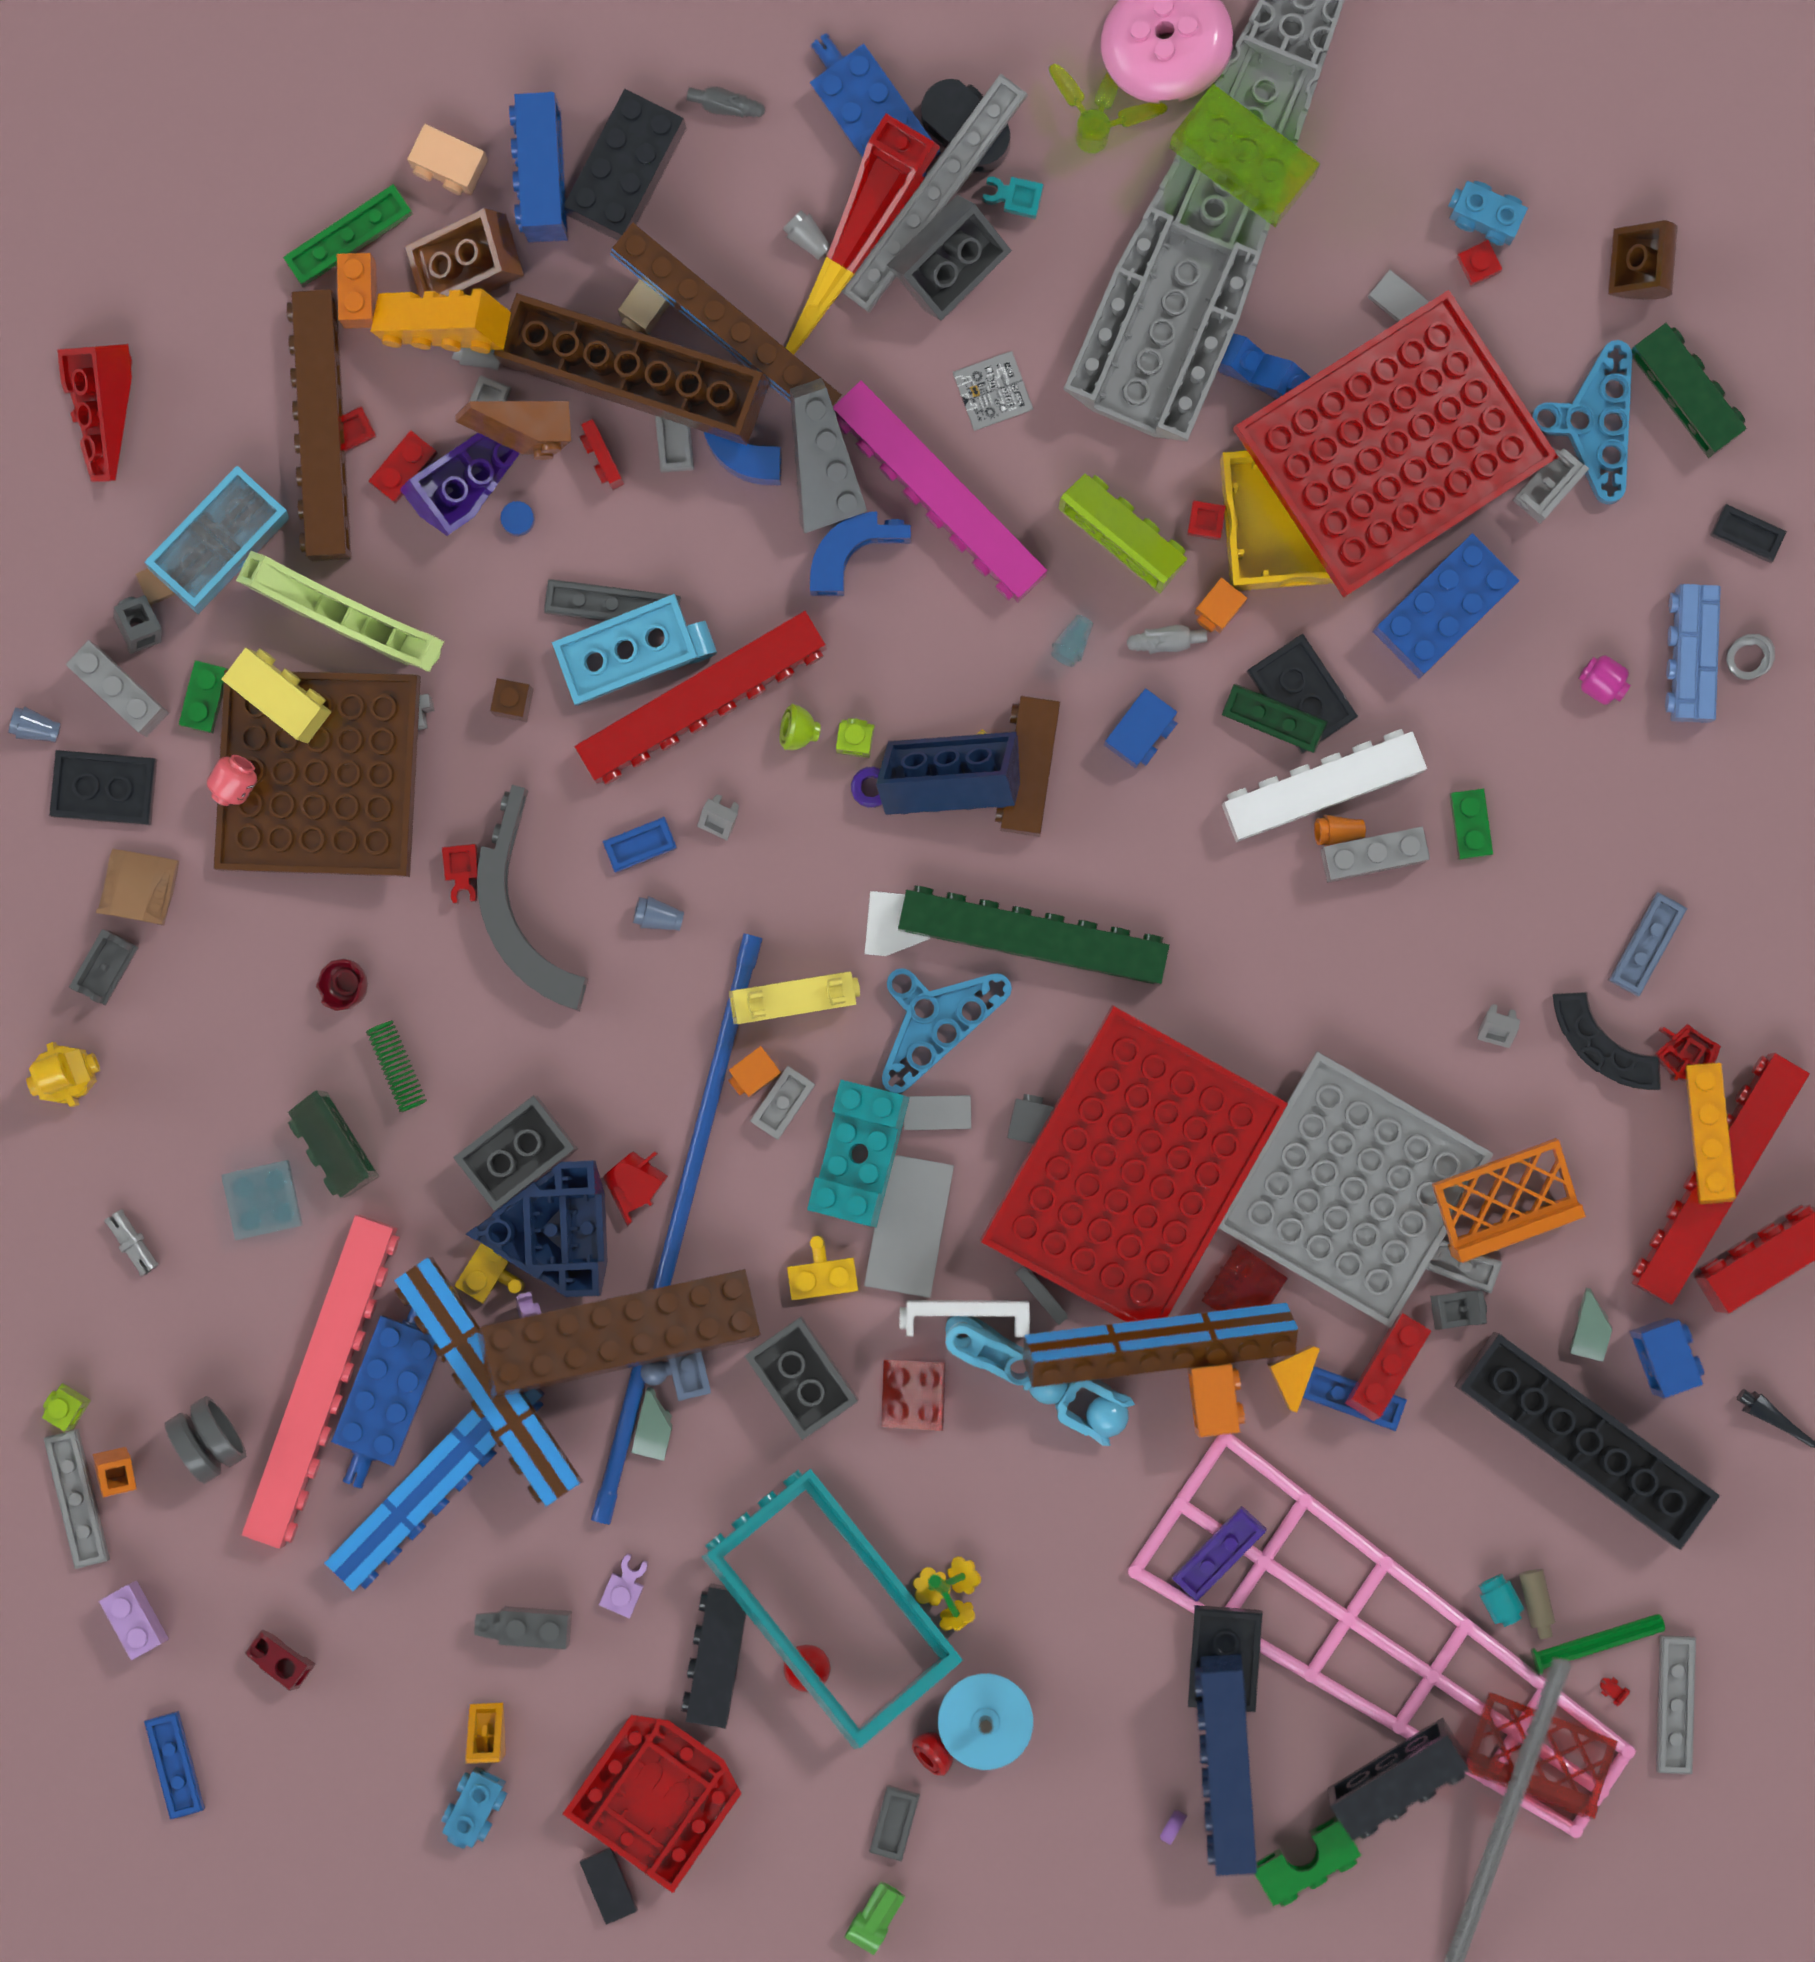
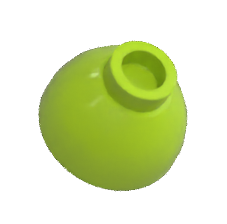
M795 704L788 706L783 714L780 726V744L784 750H797L805 747L810 741L817 742L821 730L820 722H815L811 714L803 707Z

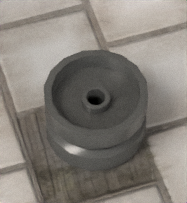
M209 1396L203 1397L190 1406L191 1417L181 1412L165 1422L167 1435L177 1454L189 1471L203 1484L208 1483L221 1474V1463L232 1467L247 1457L243 1442L236 1429L222 1409Z

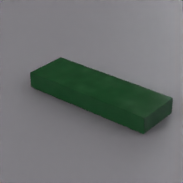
M1238 684L1233 685L1222 712V716L1312 753L1316 752L1328 722Z

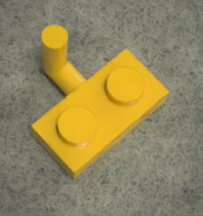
M814 1236L810 1240L814 1263L787 1267L791 1300L858 1291L854 1257L827 1261L825 1242L821 1236Z
M481 1243L454 1286L482 1304L485 1303L498 1281L507 1286L511 1293L523 1291L525 1288L524 1281L505 1270L510 1262Z

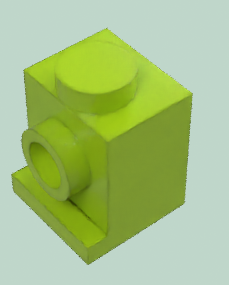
M848 718V721L842 720L839 725L836 752L870 758L875 725L867 724L868 721Z
M61 1383L58 1390H53L44 1402L43 1408H45L42 1418L64 1432L73 1430L91 1400Z

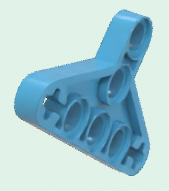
M1620 340L1611 341L1603 348L1572 404L1542 403L1531 414L1544 435L1569 437L1579 461L1589 468L1585 475L1596 499L1607 505L1614 504L1625 494L1627 480L1632 350L1627 343ZM1614 349H1618L1619 355H1624V359L1618 362L1617 372L1624 371V375L1612 373L1605 376V370L1611 372L1614 365L1613 359L1608 358L1607 355L1611 354ZM1609 381H1618L1622 385L1623 395L1621 397L1611 398L1607 395L1605 387ZM1548 410L1554 414L1555 424L1552 427H1542L1538 423L1537 415L1540 411ZM1582 412L1588 417L1589 423L1585 429H1576L1572 426L1570 418L1573 413ZM1608 414L1618 415L1622 421L1621 428L1617 431L1608 430L1604 425V417ZM1611 446L1618 449L1620 453L1619 462L1616 464L1605 462L1602 457L1604 448ZM1600 468L1608 472L1620 470V474L1614 473L1612 476V486L1618 487V491H1615L1611 497L1607 496L1606 490L1601 489V486L1608 482V473L1600 475Z
M903 968L893 971L888 977L887 988L907 1013L882 1074V1082L885 1088L893 1093H903L1009 998L1012 990L1009 979L1002 974L996 973L929 991L911 971ZM900 974L907 975L912 981L911 989L902 994L897 993L892 987L893 979ZM992 980L995 983L1004 982L1005 986L1002 989L1005 993L1004 996L1000 998L996 994L991 997L988 1002L993 1004V1006L988 1010L983 1000L976 997L975 993L981 990L983 996L987 994L991 989L988 983ZM921 999H927L934 1005V1012L928 1018H920L915 1013V1004ZM967 1002H976L981 1007V1016L977 1020L969 1021L963 1017L962 1007ZM943 1024H950L956 1029V1038L951 1043H943L937 1037V1030ZM920 1046L927 1047L932 1054L931 1061L924 1066L917 1065L912 1059L913 1051ZM906 1057L910 1066L919 1071V1073L912 1077L909 1071L903 1077L904 1086L900 1087L897 1084L893 1087L890 1086L888 1083L891 1079L889 1072L891 1070L897 1073L905 1067L900 1061Z

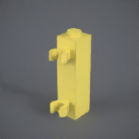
M851 971L728 991L734 1024L857 1005L856 997H860L857 977L852 978Z

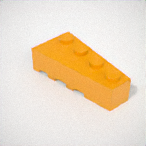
M473 289L472 296L465 295L462 290H450L448 297L435 291H424L423 298L412 292L378 293L370 332L382 340V344L393 348H400L402 344H411L413 347L423 350H429L431 346H441V348L453 352H459L461 348H470L475 352L488 354L491 350H504L511 312L483 289Z

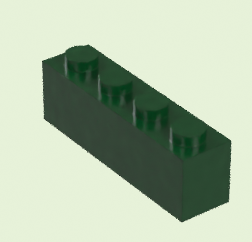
M1666 322L1631 349L1632 358L1709 459L1747 429L1744 425L1745 418L1736 407L1733 406L1731 408L1724 399L1725 392L1720 384L1715 380L1711 381L1705 374V366L1696 354L1693 353L1691 355L1683 345L1685 340L1678 329L1675 327L1670 328Z

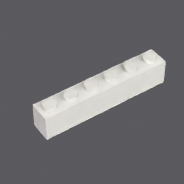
M1402 729L1383 736L1385 742L1374 746L1371 741L1359 744L1352 748L1353 754L1342 758L1340 753L1321 759V766L1310 769L1308 764L1289 771L1291 777L1281 781L1278 780L1277 776L1258 783L1260 789L1247 793L1246 788H1242L1227 794L1228 801H1225L1222 807L1235 841L1239 842L1424 772L1427 767L1413 731L1406 734L1403 733Z

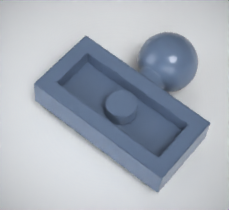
M702 1352L668 1359L669 1362L665 1363L659 1361L645 1364L641 1367V1377L648 1385H659L665 1381L667 1376L672 1375L678 1401L711 1393Z

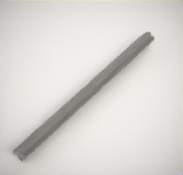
M1553 1658L1554 1662H1551V1670H1548L1550 1674L1547 1673V1681H1544L1546 1684L1543 1685L1544 1689L1540 1693V1701H1537L1536 1711L1533 1712V1720H1530L1532 1723H1529V1731H1526L1527 1735H1525V1742L1522 1743V1751H1519V1758H1517L1518 1761L1515 1762L1516 1766H1514L1515 1770H1512L1511 1781H1508L1510 1784L1507 1785V1792H1504L1503 1803L1500 1804L1501 1808L1497 1812L1496 1822L1493 1823L1495 1825L1492 1827L1493 1831H1490L1489 1842H1486L1488 1845L1485 1846V1853H1482L1481 1864H1478L1477 1875L1474 1876V1883L1471 1884L1470 1894L1467 1895L1469 1898H1466L1467 1902L1463 1906V1914H1460L1462 1917H1459V1925H1456L1458 1928L1455 1929V1936H1452L1454 1939L1451 1940V1947L1448 1948L1449 1951H1447V1958L1444 1959L1445 1962H1465V1955L1468 1954L1467 1951H1469L1472 1936L1476 1932V1925L1479 1924L1478 1921L1480 1920L1481 1913H1483V1906H1485L1486 1899L1488 1898L1487 1895L1490 1893V1887H1492L1495 1872L1498 1871L1497 1868H1499L1502 1853L1505 1852L1504 1849H1506L1505 1846L1507 1841H1509V1834H1511L1512 1827L1517 1818L1516 1815H1518L1519 1807H1521L1524 1792L1527 1791L1526 1788H1528L1531 1773L1534 1772L1532 1769L1535 1768L1534 1765L1538 1761V1754L1541 1752L1539 1750L1542 1749L1541 1746H1543L1545 1741V1735L1548 1733L1547 1730H1549V1723L1552 1722L1550 1719L1555 1714L1554 1711H1556V1704L1559 1703L1560 1692L1563 1691L1562 1688H1564L1566 1683V1677L1569 1675L1568 1672H1570L1569 1669L1571 1668L1569 1664L1571 1662L1568 1660Z

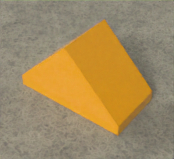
M1309 1345L1296 1351L1295 1355H1288L1268 1365L1285 1404L1291 1411L1298 1412L1320 1350L1315 1346Z
M470 1704L466 1763L501 1762L506 1755L504 1704Z

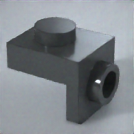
M1482 1290L1430 1296L1435 1330L1487 1323V1304Z

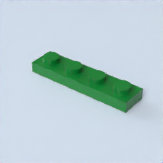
M392 184L283 258L302 287L335 267L337 265V254L356 253L412 216L413 213L397 188Z

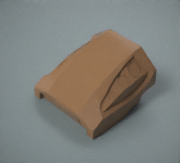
M112 849L104 889L96 913L165 925L168 908L174 892L179 861Z

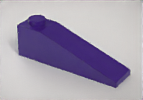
M476 433L410 478L400 490L422 519L448 536L476 516L520 453L480 433Z

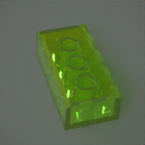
M1215 84L1211 85L1173 133L1169 147L1275 228L1316 177L1320 166L1318 161Z

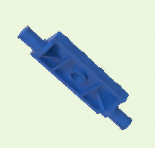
M828 33L820 36L822 43L827 49L823 48L818 39L811 44V48L817 53L827 69L813 79L810 84L862 158L869 139L885 114L890 115L931 139L865 44H862L847 56H842ZM938 150L935 157L941 154L940 150Z
M412 1306L407 1319H403L402 1322L384 1315L380 1316L331 1442L348 1448L354 1453L342 1481L349 1485L353 1483V1486L357 1488H363L372 1461L378 1460L391 1466H396L438 1359V1355L432 1347L436 1342L429 1332L424 1334L414 1321V1317L417 1314Z

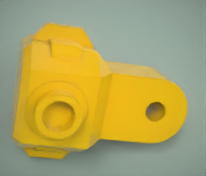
M56 1042L46 1044L47 1052L39 1054L29 1067L31 1076L26 1078L29 1091L33 1097L39 1095L40 1100L65 1103L69 1107L78 1106V1098L87 1095L97 1082L95 1073L100 1072L98 1060L94 1053L87 1054L86 1050L59 1046Z

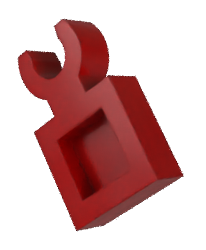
M477 845L442 847L445 881H455V886L451 890L452 902L459 904L458 894L462 890H468L470 901L476 902L477 891L471 885L470 879H476L478 874Z

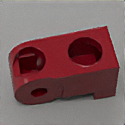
M265 1630L260 1631L245 1652L252 1661L259 1665V1668L289 1691L299 1689L316 1665L306 1656H301L278 1637Z

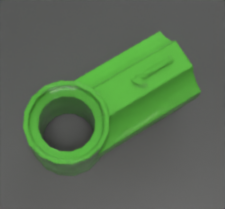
M880 1881L863 1911H859L853 1919L844 1938L874 1955L889 1930L887 1927L904 1901L905 1895L893 1886Z

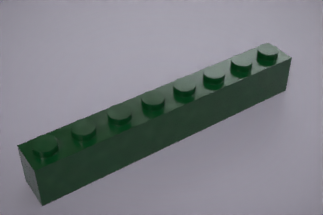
M914 885L913 891L906 889L898 931L1159 986L1162 984L1170 944L1163 943L1164 937L1144 933L1143 939L1131 937L1130 930L1119 927H1111L1110 932L1098 930V924L1090 921L1078 920L1077 925L1064 923L1065 917L1057 914L1045 913V917L1040 918L1031 916L1032 910L1023 907L1012 906V911L998 909L999 903L990 900L980 899L978 905L966 902L967 896L947 892L945 898L933 895L934 889Z

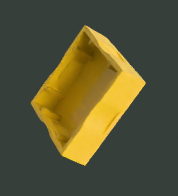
M1248 451L1223 452L1220 458L1223 505L1226 506L1224 517L1230 584L1238 591L1332 584V579Z

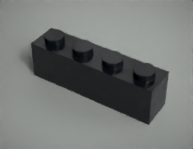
M711 1583L708 1592L702 1591L699 1611L705 1613L703 1624H696L693 1645H699L697 1659L690 1658L687 1678L693 1679L691 1692H684L681 1712L687 1713L686 1722L726 1729L747 1614L725 1586Z

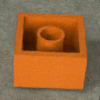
M1231 1363L1187 1368L1195 1433L1199 1437L1240 1433L1239 1424H1245L1243 1404L1236 1402L1235 1390H1241L1239 1370L1232 1368Z

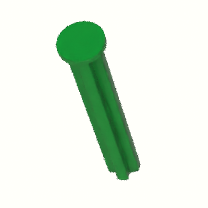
M1655 1614L1541 1651H1536L1535 1648H1532L1531 1655L1538 1674L1542 1675L1544 1673L1543 1669L1552 1666L1553 1658L1572 1661L1664 1632L1665 1623L1660 1614Z

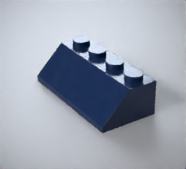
M1017 732L888 741L876 782L885 815L1015 806L1020 786Z

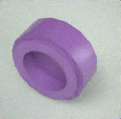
M1174 1810L1159 1836L1161 1837L1160 1839L1171 1845L1187 1815L1179 1810Z

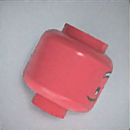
M239 755L219 759L207 778V787L212 792L211 797L213 800L223 806L244 803L257 783L254 765Z

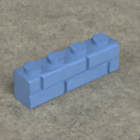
M1680 584L1675 588V593H1670L1669 612L1674 613V626H1669L1667 641L1668 646H1673V659H1668L1666 677L1667 679H1672V693L1667 692L1665 711L1671 713V721L1711 723L1716 720L1721 586Z

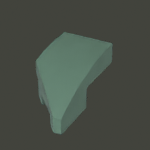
M1585 1288L1578 1311L1579 1319L1569 1348L1570 1354L1603 1362L1612 1333V1326L1609 1323L1607 1314L1602 1310L1594 1297L1592 1290Z
M647 1387L631 1453L664 1461L673 1426L670 1422L672 1415L658 1401L655 1396V1390L652 1387Z

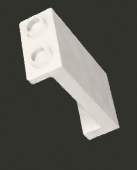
M907 1300V1307H900V1329H906V1336L914 1335L915 1316H1014L1015 1336L1024 1337V1335L1029 1334L1028 1300Z

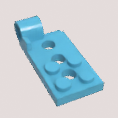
M675 594L552 642L574 705L577 706L664 671H673L688 664L698 663L717 654L706 621L687 626ZM654 629H661L665 636L664 642L659 647H652L648 642V635ZM623 641H630L634 646L633 655L628 659H621L617 652L619 644ZM599 653L603 657V665L598 671L593 672L587 666V659L591 654Z

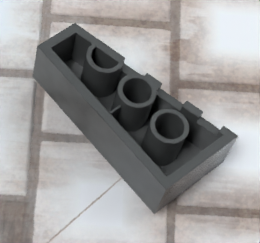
M822 378L791 388L790 400L797 471L799 519L805 534L868 511Z

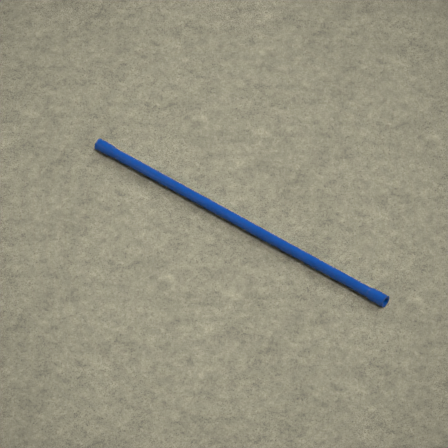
M743 933L730 991L748 988L763 938ZM729 997L653 1289L671 1285L739 1025L733 1023ZM642 1365L632 1367L602 1485L597 1493L591 1520L598 1523L611 1524L618 1497L617 1490L645 1382L641 1377Z

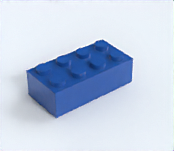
M555 92L514 94L515 105H509L510 124L513 126L514 134L517 137L511 138L512 158L515 159L516 167H518V171H513L514 192H517L518 200H520V204L514 205L516 225L519 226V232L525 234L528 243L568 240L567 213L564 208L566 195L562 120Z
M1472 533L1373 630V633L1420 679L1520 580Z

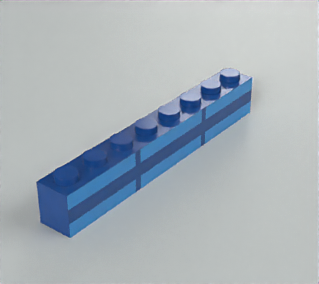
M540 1388L524 1391V1394L538 1412L544 1405L540 1399L545 1393ZM472 1409L324 1563L352 1591H355L360 1586L364 1589L369 1587L379 1576L375 1570L384 1561L390 1565L403 1551L399 1545L407 1537L413 1541L425 1529L426 1525L422 1521L431 1512L437 1516L450 1503L446 1498L454 1488L460 1492L474 1478L470 1472L476 1465L479 1464L484 1467L497 1454L493 1450L497 1443L489 1432L493 1427L486 1416L481 1419Z

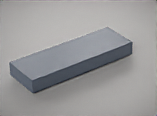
M1657 892L1608 981L1639 997L1688 908Z

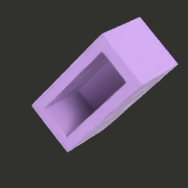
M137 1580L99 1601L131 1661L169 1640Z

